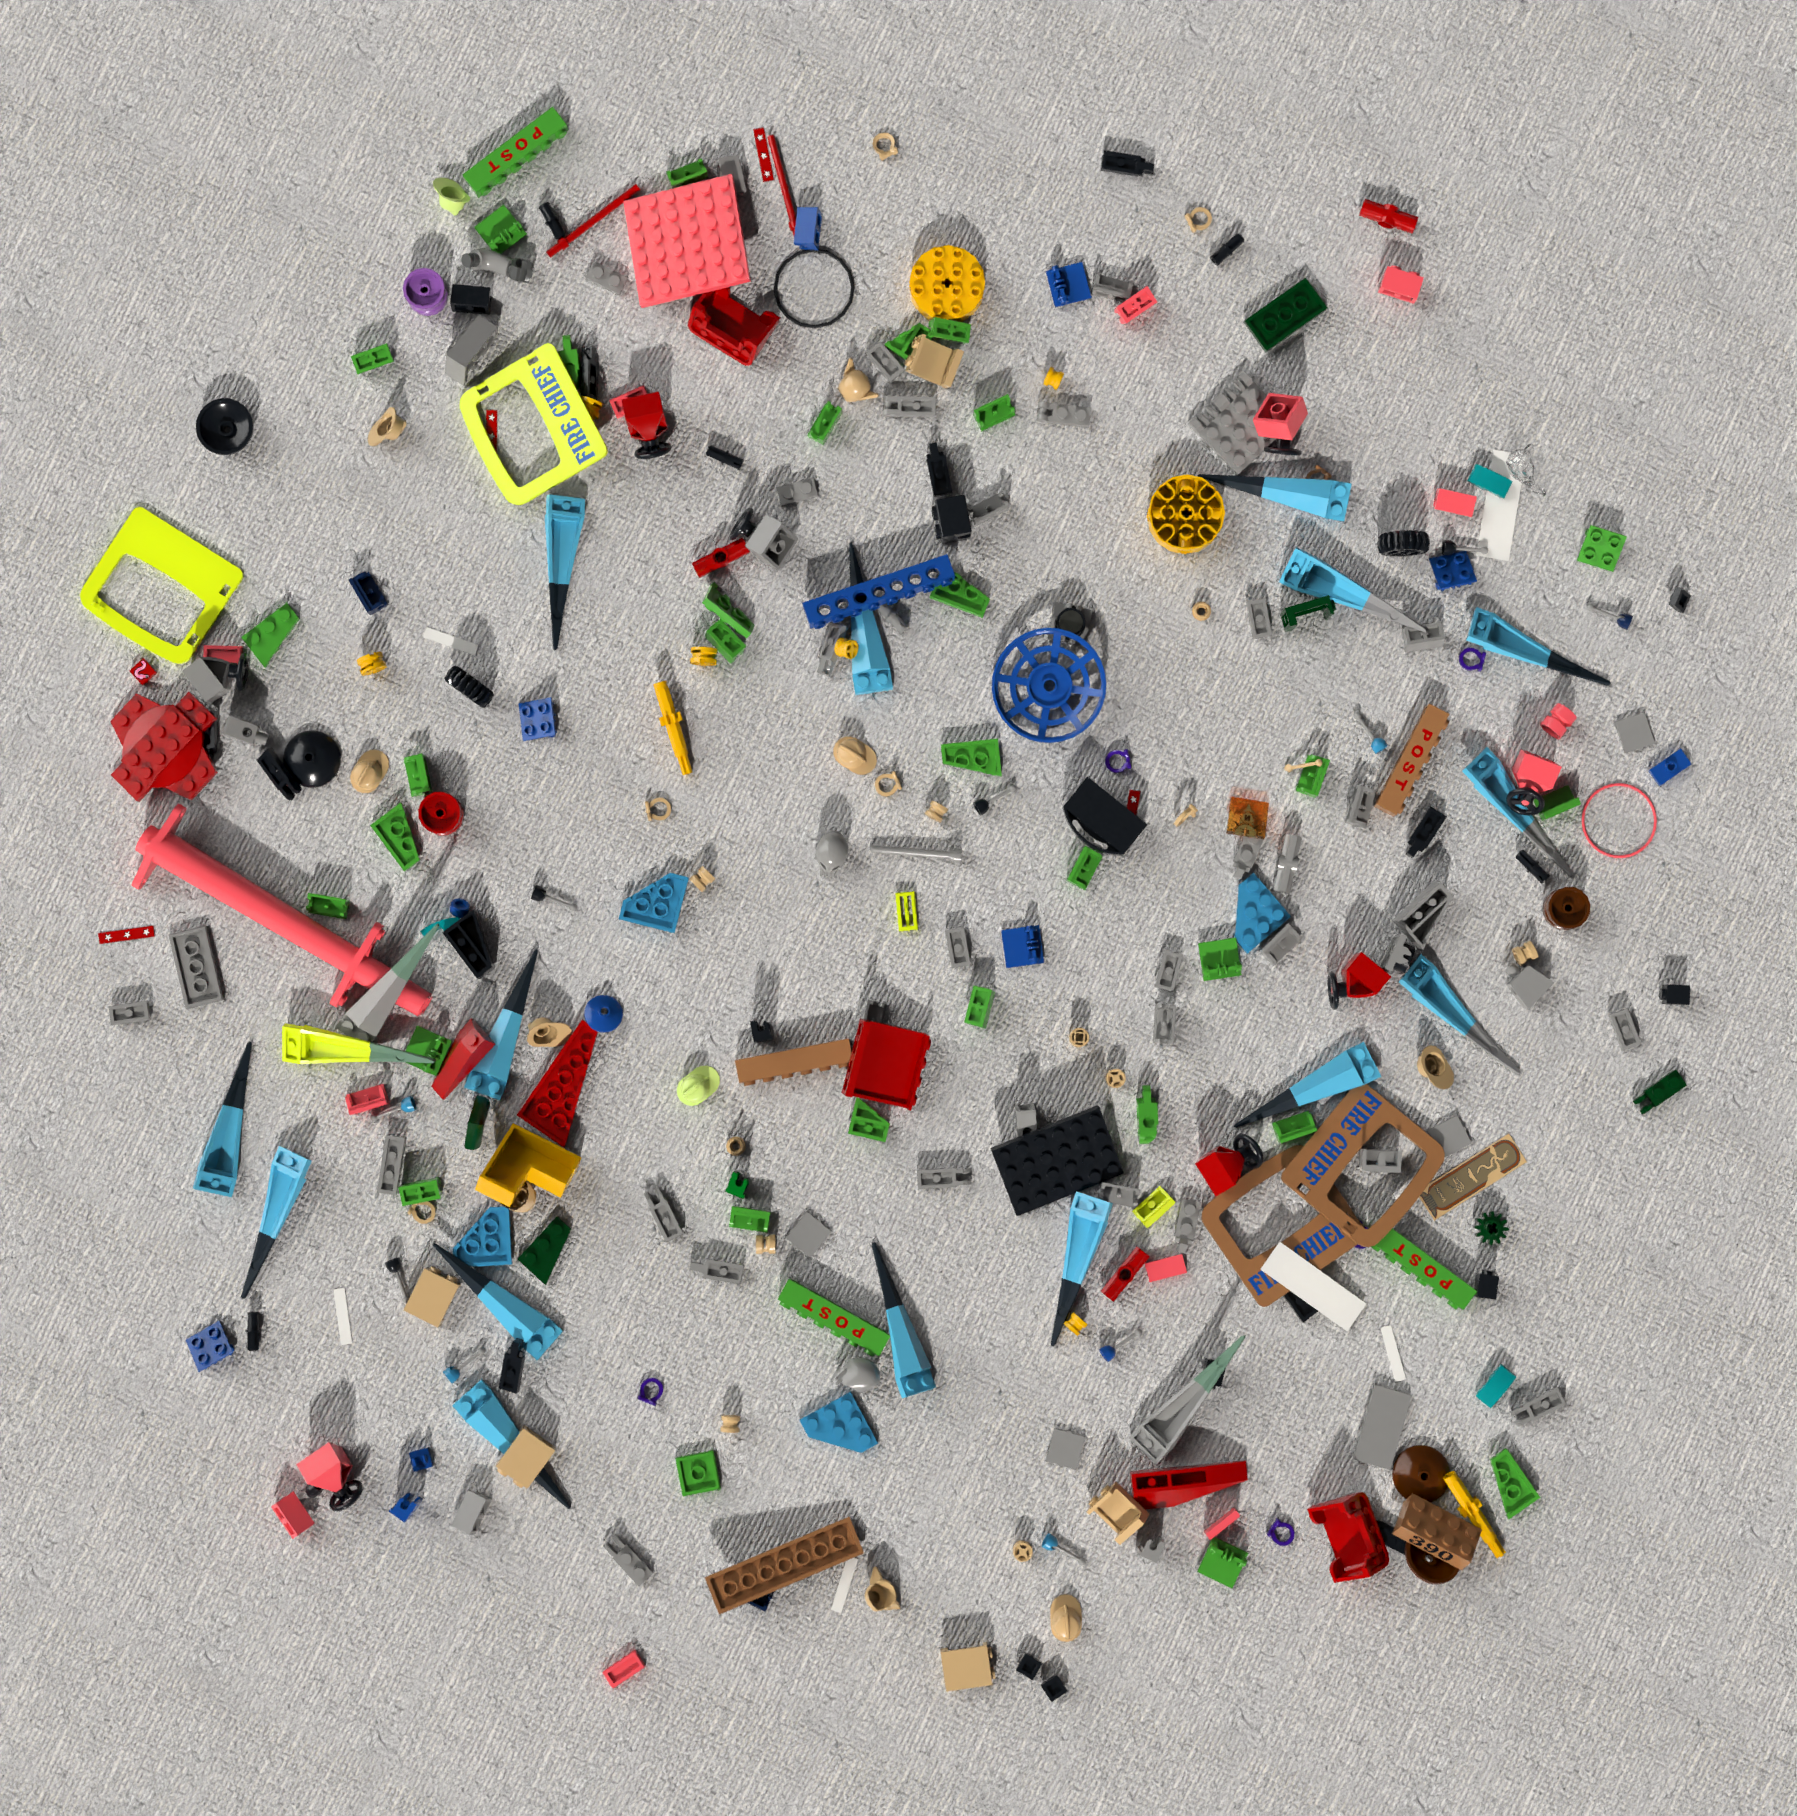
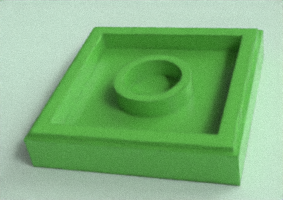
M714 1450L675 1458L682 1496L721 1489Z

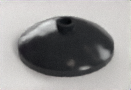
M220 398L209 402L202 408L196 420V433L199 441L207 450L218 455H232L241 451L247 446L253 435L254 424L250 412L243 404L234 399ZM226 427L231 428L228 433L225 432Z
M313 730L304 731L294 736L287 744L283 755V764L293 776V779L299 782V785L316 788L326 785L337 775L341 765V753L336 742L327 734ZM312 754L313 756L311 761H307L306 759L307 755Z

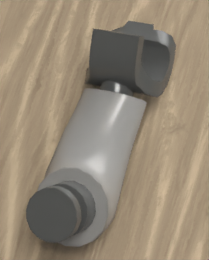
M485 248L473 249L470 253L463 254L461 258L464 267H471L476 271H492L509 277L514 281L529 283L530 278H532V262L525 259L514 258L512 260L498 252Z

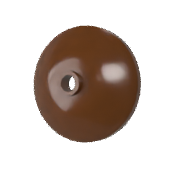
M1427 1445L1411 1446L1402 1451L1394 1462L1392 1469L1393 1483L1397 1491L1405 1499L1413 1493L1431 1503L1439 1499L1446 1492L1448 1486L1443 1477L1450 1472V1466L1443 1454L1435 1448ZM1422 1473L1427 1474L1426 1479H1421Z
M1406 1542L1405 1558L1411 1571L1422 1581L1439 1585L1449 1582L1457 1575L1458 1568Z

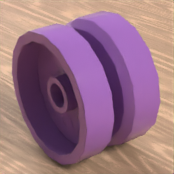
M427 268L416 269L409 273L404 280V297L412 310L419 315H436L446 306L449 296L448 290L440 275L434 270Z

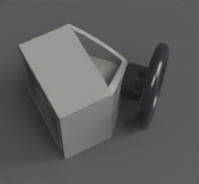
M753 508L746 509L734 525L729 535L730 540H735L742 533L747 537L745 547L762 563L779 570L799 539L782 522L766 514L757 524L749 521L753 515Z
M242 653L237 665V663H230L218 658L200 657L182 672L205 702L213 704L231 690V678H236V686L239 691L245 688L249 659L247 653Z

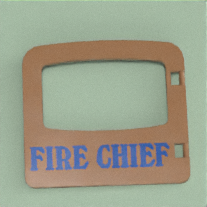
M1366 1084L1349 1090L1281 1174V1180L1338 1229L1348 1235L1355 1243L1362 1247H1372L1378 1244L1391 1231L1423 1193L1444 1162L1445 1153L1443 1147ZM1385 1123H1389L1424 1151L1426 1159L1391 1207L1369 1229H1364L1328 1199L1327 1194L1341 1172L1361 1147ZM1300 1183L1309 1189L1307 1194H1304L1297 1188ZM1347 1222L1356 1228L1353 1233L1344 1227Z
M1294 1145L1265 1161L1259 1168L1251 1170L1241 1177L1235 1186L1211 1200L1201 1213V1220L1257 1304L1262 1307L1269 1306L1290 1291L1260 1270L1277 1245L1252 1259H1247L1221 1223L1220 1214L1251 1189L1286 1168L1303 1148V1145ZM1333 1184L1327 1194L1328 1199L1344 1213H1348L1355 1222L1363 1227ZM1320 1213L1298 1231L1281 1241L1282 1244L1319 1270L1357 1245L1348 1235ZM1346 1223L1344 1225L1351 1233L1356 1230L1352 1224L1348 1225Z

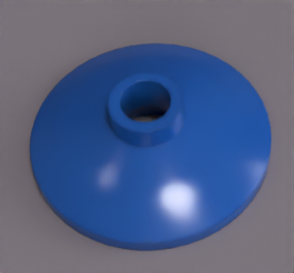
M599 995L587 1003L584 1017L587 1024L593 1030L606 1033L613 1031L620 1025L623 1018V1010L620 1003L613 997ZM606 1009L608 1013L602 1014L601 1010Z

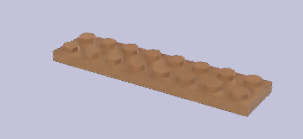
M847 1517L704 1578L719 1614H722L859 1556L864 1551L851 1519Z

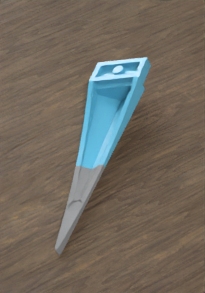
M1298 547L1295 548L1279 581L1295 591L1319 598L1329 595L1330 600L1333 599L1336 603L1403 624L1422 632H1427V629L1317 556H1313Z
M1486 747L1462 772L1475 784L1473 787L1568 876H1574L1572 870L1553 847L1533 816L1521 815L1509 808L1506 797L1510 791L1516 788L1501 761ZM1519 794L1513 796V798L1518 799ZM1516 805L1521 809L1528 810L1527 807H1524L1522 805Z
M1420 954L1398 982L1412 993L1411 996L1457 1031L1516 1075L1521 1074L1520 1070L1500 1050L1464 1007L1436 966Z

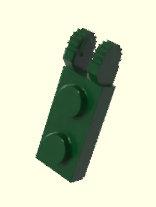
M1674 1069L1645 1089L1644 1093L1635 1098L1633 1102L1634 1104H1639L1645 1098H1648L1650 1103L1640 1110L1641 1114H1645L1683 1089L1687 1084L1678 1071Z

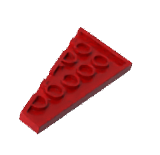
M583 1019L517 1114L518 1117L564 1148L598 1032L593 1030Z

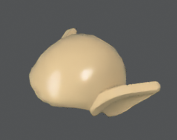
M850 358L844 371L843 379L838 385V390L847 402L877 398L879 394L870 391L871 383L868 377L862 371L855 370L853 359Z
M873 1567L870 1585L865 1591L867 1605L873 1611L900 1609L901 1606L896 1601L897 1594L894 1586L889 1580L882 1578L877 1567Z

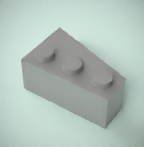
M480 315L475 320H470L466 327L467 330L458 335L455 345L453 347L450 346L445 353V374L463 386L467 382L466 375L470 369L473 371L476 369V361L481 355H485L497 337V326Z
M1433 881L1392 921L1416 948L1424 950L1428 938L1434 932L1438 920L1443 916L1453 896L1441 882Z

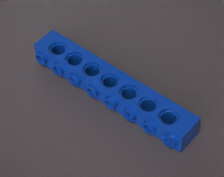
M946 554L803 602V610L810 629H820L826 626L825 624L838 623L844 620L845 617L859 616L868 609L869 611H874L880 608V605L886 603L887 605H892L898 602V599L904 597L905 599H910L916 596V593L922 591L927 593L940 585L942 587L952 584V581H955V574L949 557ZM931 572H936L939 576L937 578H930L928 575ZM913 578H918L921 582L915 585L910 581ZM895 584H900L903 588L896 591L892 587ZM877 590H882L884 595L878 597L874 593ZM859 596H864L866 601L859 603L856 599ZM841 602H845L848 604V607L841 609L838 605ZM823 608H827L830 610V613L822 615L820 611Z

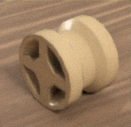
M932 800L930 803L931 807L929 810H926L925 815L941 823L943 820L942 816L947 813L948 809Z
M1112 1069L1106 1074V1083L1112 1088H1119L1125 1083L1126 1076L1122 1070Z
M721 1415L723 1425L720 1427V1431L739 1433L738 1422L741 1416Z
M1019 1540L1014 1544L1013 1555L1015 1559L1020 1562H1026L1032 1557L1033 1552L1030 1543L1025 1540Z

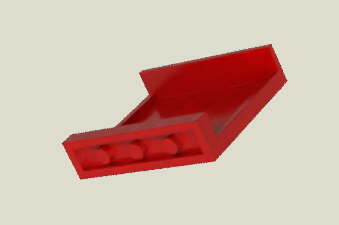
M860 1018L841 1093L847 1097H859L904 1107L911 1111L912 1106H915L917 1101V1095H915L917 1087H920L922 1081L920 1076L921 1070L926 1065V1050H929L931 1046L930 1036L923 1032Z

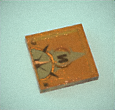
M1231 797L1226 833L1264 840L1269 803Z

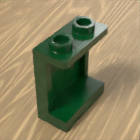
M1328 595L1284 608L1280 613L1285 632L1292 631L1298 625L1296 617L1321 610L1325 620H1329L1336 610L1334 600H1330Z

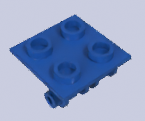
M1082 262L1063 267L1055 265L1051 267V270L1045 271L1055 307L1092 298Z
M1466 551L1429 558L1437 581L1435 583L1437 590L1444 591V589H1449L1450 587L1454 589L1455 586L1459 588L1460 585H1471L1473 582H1477Z
M552 697L519 703L523 741L556 737V719H554V702H552Z
M1039 925L1001 930L1006 968L1044 963Z
M220 1321L186 1339L198 1372L206 1370L209 1366L218 1363V1361H222L223 1358L232 1355L233 1351H235L234 1346L229 1344Z

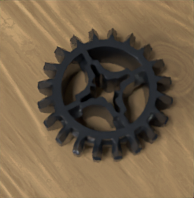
M1417 530L1390 531L1389 533L1381 534L1377 542L1379 553L1390 557L1423 554L1429 550L1430 545L1429 535L1426 532Z
M453 666L448 670L444 679L457 691L481 708H485L491 702L494 696L493 692L458 666Z

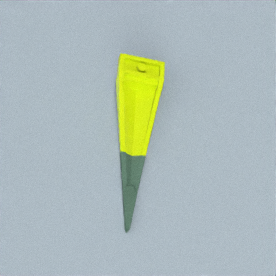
M285 1023L282 1026V1061L312 1064L333 1062L434 1063L436 1061L430 1057L308 1025L299 1026Z

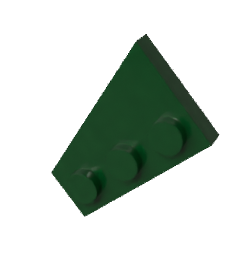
M558 1216L518 1258L544 1285H547L572 1230Z

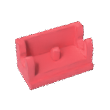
M1146 286L1118 305L1114 312L1120 316L1119 321L1121 324H1126L1157 303V300L1149 287Z
M1437 488L1433 507L1437 510L1472 517L1477 497Z
M384 1084L347 1094L345 1097L349 1115H355L390 1104Z
M294 1491L271 1506L292 1539L315 1524Z

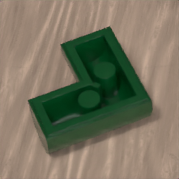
M477 1095L467 1126L465 1149L476 1150L481 1146L484 1125L490 1108V1101L483 1096Z

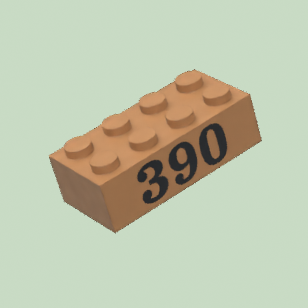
M1412 1493L1403 1501L1392 1534L1463 1570L1472 1561L1482 1529Z

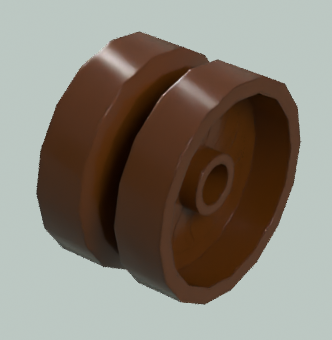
M1564 887L1552 891L1543 903L1545 920L1551 927L1558 930H1569L1579 927L1588 919L1590 914L1588 897L1582 890L1575 887Z

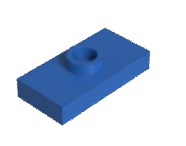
M1679 749L1648 771L1658 786H1661L1690 766L1691 762L1682 749Z

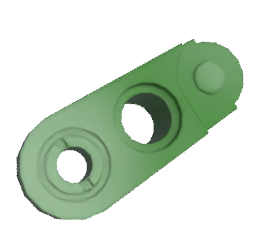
M563 335L564 350L558 351L578 390L581 376L579 350L573 349L571 335Z
M1142 1085V1098H1136L1139 1144H1149L1157 1135V1125H1159L1158 1105L1155 1097L1151 1098L1150 1085Z

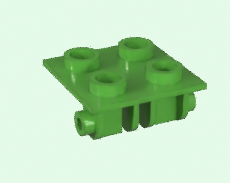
M504 204L474 227L490 249L500 254L527 235L522 225L516 221Z
M1590 525L1585 532L1586 537L1577 561L1613 572L1627 536Z
M1236 937L1198 943L1203 981L1242 975Z
M417 1025L406 1051L430 1057L436 1061L434 1063H405L437 1076L452 1041Z
M1214 1537L1197 1572L1233 1588L1242 1567H1245L1247 1563L1246 1558L1249 1553Z

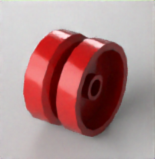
M433 792L427 795L421 801L418 809L419 820L422 826L429 832L439 836L455 833L461 827L464 820V809L461 803L455 797L445 792ZM442 810L444 814L443 816L439 817V812Z

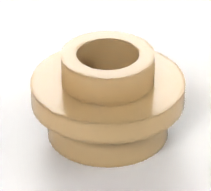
M1198 602L1192 608V615L1198 621L1207 620L1211 614V608L1205 602ZM1198 609H1204L1205 613L1200 615Z
M732 1137L728 1140L726 1148L731 1155L738 1156L745 1151L746 1144L742 1138ZM733 1143H739L740 1148L738 1150L733 1149Z

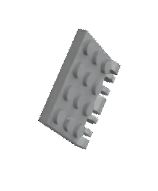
M1244 371L1237 377L1238 380L1234 379L1232 381L1234 387L1241 393L1238 397L1230 388L1226 387L1224 389L1225 394L1233 401L1232 403L1223 393H1220L1211 401L1213 407L1220 413L1219 415L1210 405L1205 407L1206 412L1214 419L1211 423L1201 413L1196 415L1198 420L1193 418L1188 423L1237 476L1264 451V447L1270 446L1277 439L1261 437L1257 434L1253 418L1267 395Z

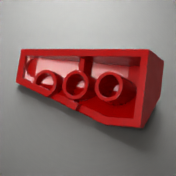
M473 1018L458 1032L431 1086L443 1100L495 1046L493 1040Z

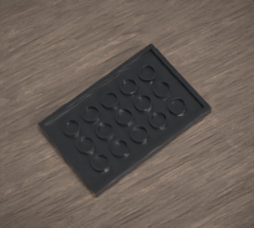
M1098 1105L990 1148L1016 1216L1072 1195L1076 1191H1082L1124 1174Z

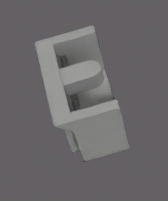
M1359 1150V1165H1362V1171L1401 1173L1402 1151Z

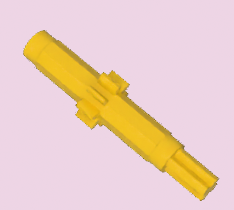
M667 681L655 683L653 686L663 717L659 718L661 727L666 726L682 774L693 773L687 755L689 754L679 723V721L683 720L681 712H676Z
M1455 1471L1447 1473L1443 1479L1460 1504L1457 1510L1464 1518L1468 1517L1474 1526L1482 1529L1480 1537L1487 1543L1496 1558L1504 1556L1506 1551L1480 1510V1507L1483 1506L1476 1496L1472 1498Z

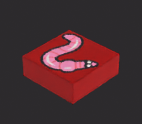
M144 658L129 670L143 686L157 674L156 670Z

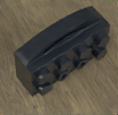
M1086 777L1062 808L1065 819L1073 833L1090 848L1108 855L1123 856L1147 826L1144 821L1089 777ZM1077 820L1089 836L1101 843L1107 844L1108 848L1102 849L1087 841L1076 830L1072 821Z

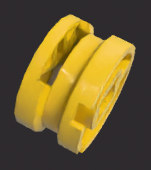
M581 396L592 419H599V410H601L603 404L593 398Z
M691 647L693 655L690 658V664L700 666L717 665V659H715V654H717L716 648Z
M374 652L371 655L367 654L356 660L358 666H361L360 672L362 676L380 672L387 667L386 662L382 659L383 654L381 652Z

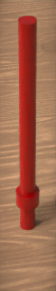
M769 135L767 138L790 221L788 225L794 236L796 214L775 135Z
M637 184L565 238L561 237L557 240V244L546 251L547 255L551 258L560 250L564 251L568 248L572 241L623 204V201L628 200L640 191Z

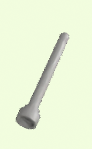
M878 845L870 847L872 853L949 859L953 863L961 864L962 848L939 851Z

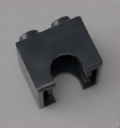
M965 495L935 500V506H932L931 512L933 521H937V525H935L936 539H940L941 544L970 539L972 529Z

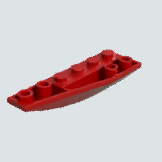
M1246 1460L1130 1471L1132 1497L1144 1509L1174 1507L1248 1480Z

